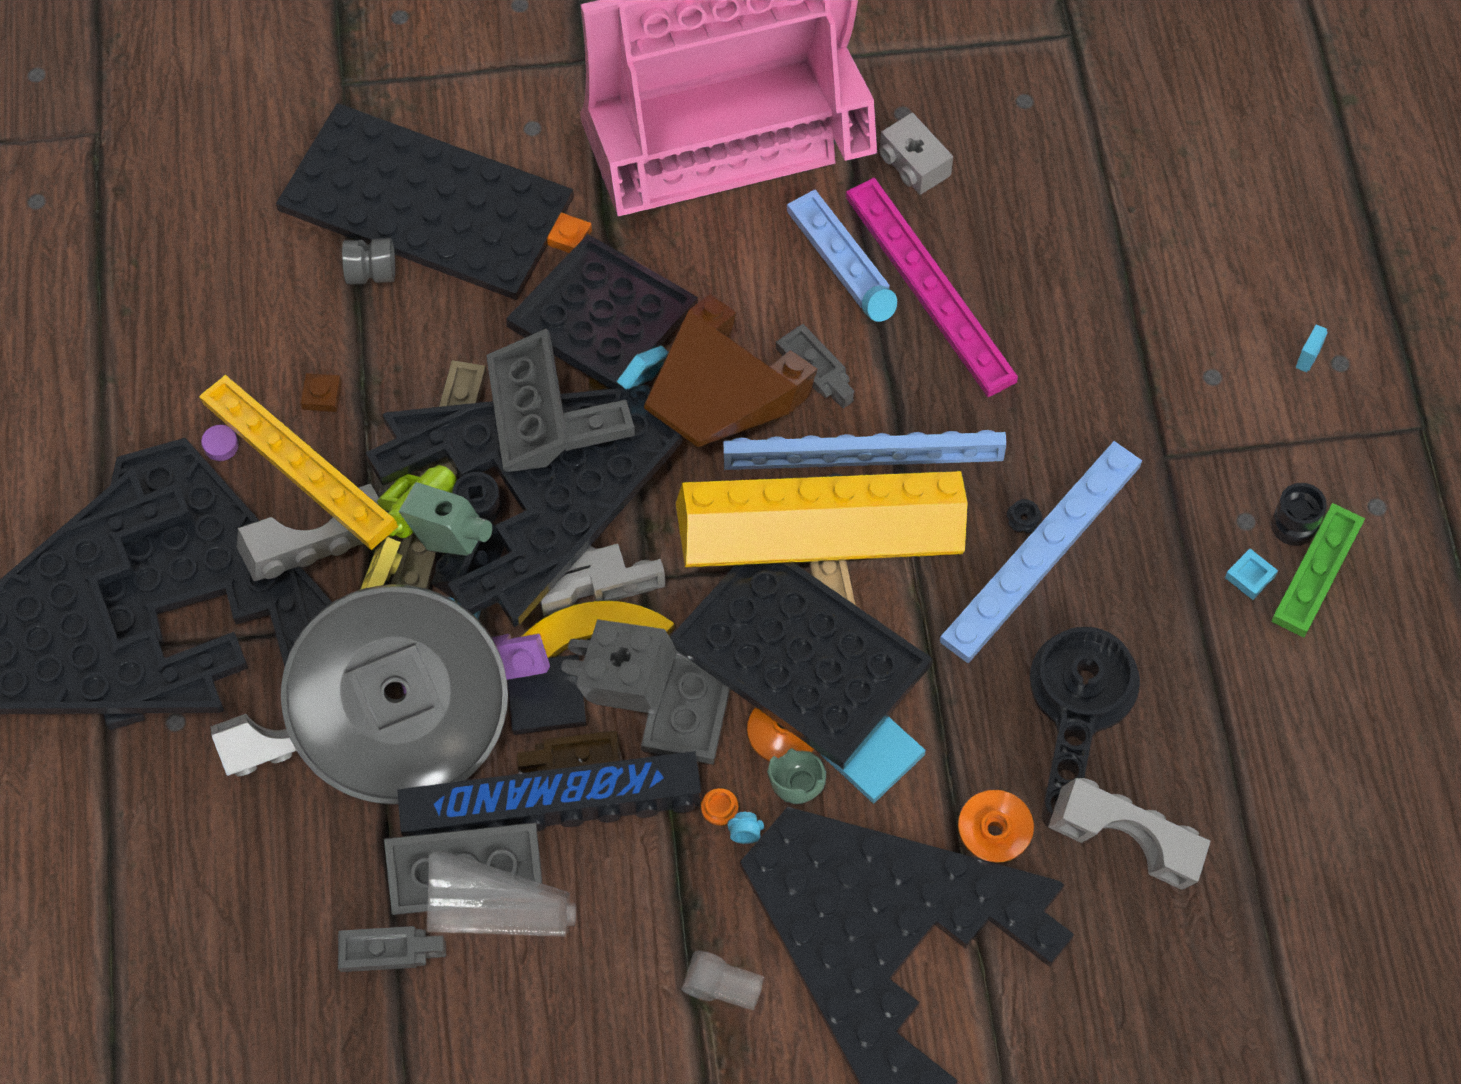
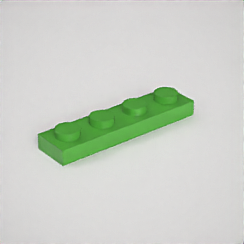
M1332 503L1271 622L1305 638L1365 518Z

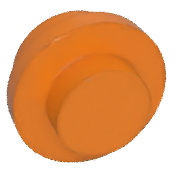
M718 788L709 791L701 802L703 817L711 824L726 825L738 813L737 798L726 789Z

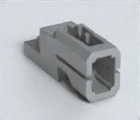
M618 544L600 549L590 546L540 601L543 615L553 614L573 606L579 598L594 595L595 601H615L666 587L665 572L661 559L655 561L642 560L636 562L632 567L626 568Z

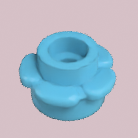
M739 812L727 823L731 840L742 844L757 842L760 839V830L764 829V823L761 820L757 821V816L751 812Z

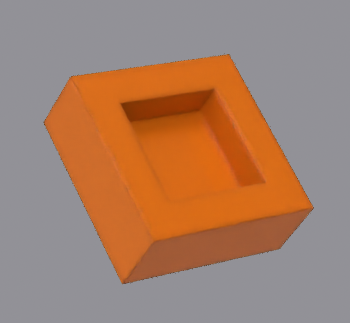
M561 212L547 237L548 246L570 253L587 234L590 235L592 225L590 222Z

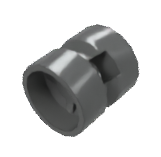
M392 238L372 239L370 245H366L363 240L343 241V271L347 285L366 284L368 278H372L375 283L395 282V253Z

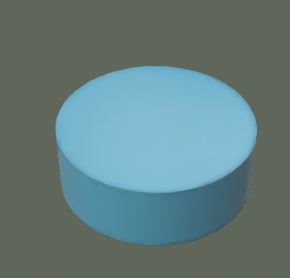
M882 285L870 288L862 300L863 312L878 322L889 319L897 307L895 293Z

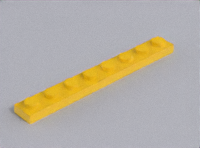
M224 375L199 396L203 405L370 550L375 548L398 528L395 519L228 376Z

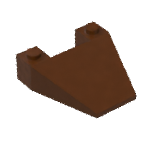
M711 294L688 311L644 405V409L697 447L788 415L809 397L817 372L816 367L791 350L774 364L768 366L732 341L730 334L737 312Z

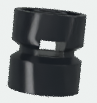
M471 472L459 478L453 487V494L467 499L480 518L490 521L494 526L501 523L503 509L496 481L490 475L483 472Z
M1294 483L1282 492L1271 520L1272 531L1276 538L1291 546H1302L1309 543L1315 537L1327 508L1326 498L1322 491L1308 483Z

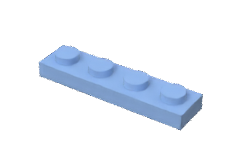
M816 190L787 204L788 214L860 308H862L863 297L870 288L882 285L889 289L890 285Z

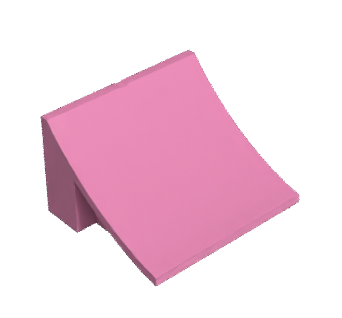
M597 0L580 4L586 63V89L583 108L580 111L581 122L617 216L835 164L834 140L845 161L876 154L874 99L847 49L854 26L858 0Z

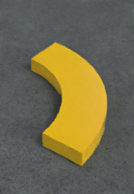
M594 601L573 605L554 612L532 626L521 637L540 633L547 658H551L568 649L571 639L587 640L591 638L597 619L665 629L668 635L675 629V623L663 615L639 605L618 601Z

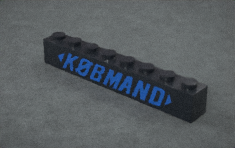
M696 751L397 789L402 837L535 822L537 832L544 830L546 826L561 824L563 827H577L582 825L583 821L590 820L609 823L619 820L621 816L628 815L647 818L657 815L659 811L673 810L676 813H686L694 810L695 807L701 806L702 802Z

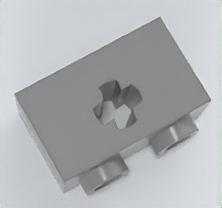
M913 112L881 131L879 148L881 157L887 164H892L900 173L903 182L909 187L912 186L919 195L951 176L953 155Z

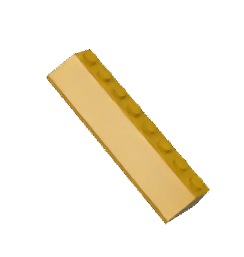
M957 471L682 483L676 500V510L685 567L963 554L965 551L968 502L962 473Z

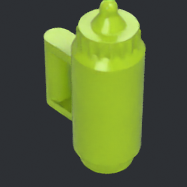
M438 465L426 470L421 477L407 474L397 479L377 500L381 508L390 511L388 514L395 519L398 528L389 535L390 537L396 535L400 538H406L414 533L399 513V510L415 482L453 493V487L457 479L451 470L445 466Z

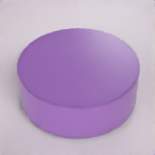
M226 425L212 426L202 436L201 442L204 452L212 460H228L238 450L239 443L236 434Z

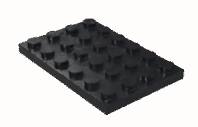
M794 562L735 565L670 636L676 651L843 770L922 678L933 662V658Z

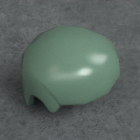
M791 748L782 757L777 758L773 756L770 759L767 770L768 778L774 793L784 802L793 804L805 803L823 791L826 785V770L821 759L811 752L796 751Z

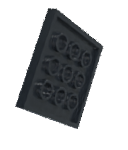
M587 234L506 318V327L524 338L547 328L550 331L553 354L610 389L623 388L617 381L637 354L661 346L684 321L688 311L698 303V297Z

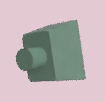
M415 482L399 510L401 516L429 551L467 556L472 553L478 541L486 542L492 533L491 522L480 519L467 499Z

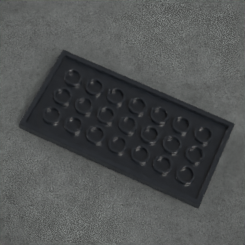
M337 103L276 202L278 211L351 239L363 240L367 245H370L372 239L392 238L394 253L399 257L518 300L548 245L547 237L561 212L565 214L572 202L574 190Z

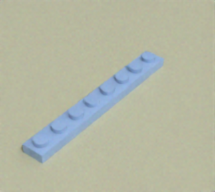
M982 430L978 433L963 434L957 431H948L943 434L931 435L913 432L908 435L899 436L879 433L868 437H855L850 434H844L836 438H820L813 435L805 436L802 439L770 437L767 440H750L747 438H736L732 441H724V470L1004 461L1006 433Z
M1113 441L941 635L940 643L969 663L1141 467L1142 460Z

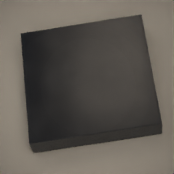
M577 654L548 658L550 668L547 673L508 679L514 735L587 726L583 694L576 686L578 676L567 674L561 670L564 659L579 660Z

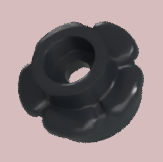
M1018 500L1007 511L1008 524L1017 532L1031 533L1042 520L1041 511L1031 500ZM1025 515L1027 516V519L1023 520L1021 519V516Z

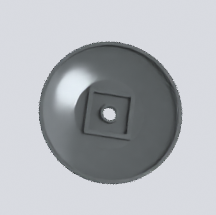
M394 584L364 588L341 597L325 607L313 617L296 639L284 668L281 685V705L285 726L296 751L308 767L337 790L358 799L381 804H398L397 789L465 781L493 750L504 725L508 701L504 664L500 652L486 628L473 614L454 600L440 593L410 585ZM391 682H400L405 686L406 693L400 699H391L386 695L385 687Z

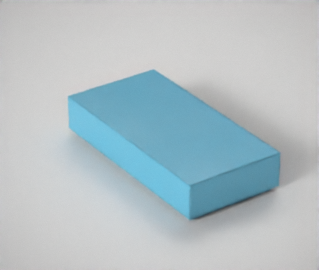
M662 346L637 354L617 382L625 389H630L653 380L662 368L669 352Z

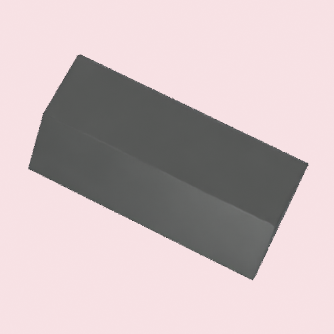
M546 328L486 355L502 464L506 472L547 467L569 446L550 331Z
M536 822L384 839L392 915L544 898Z

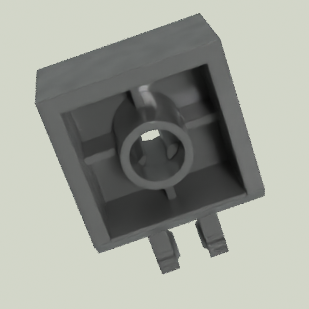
M597 619L590 641L582 639L570 640L568 650L577 655H584L585 658L584 661L564 659L561 670L567 674L578 676L576 686L587 701L601 706L657 714L676 654L673 641L665 629Z

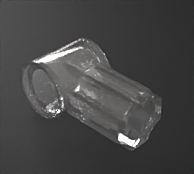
M695 951L681 989L688 995L701 1000L713 1001L716 998L754 1011L761 993L764 976L727 965L726 961L717 955L704 951Z

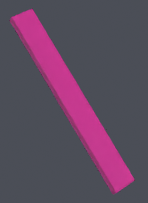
M875 177L846 191V199L986 396L990 397L1017 383V374Z

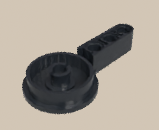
M1075 627L1053 636L1041 646L1032 662L1030 670L1032 696L1039 709L1054 723L1057 729L1042 807V820L1047 827L1054 811L1051 806L1056 804L1061 788L1074 780L1062 778L1058 771L1069 770L1076 778H1084L1092 736L1096 732L1108 729L1121 722L1130 713L1138 697L1140 676L1134 658L1121 640L1099 628ZM1087 670L1094 675V678L1089 679L1087 684H1083V677L1079 675V671ZM1068 736H1074L1078 738L1082 742V744L1078 746L1071 745L1065 740V738Z

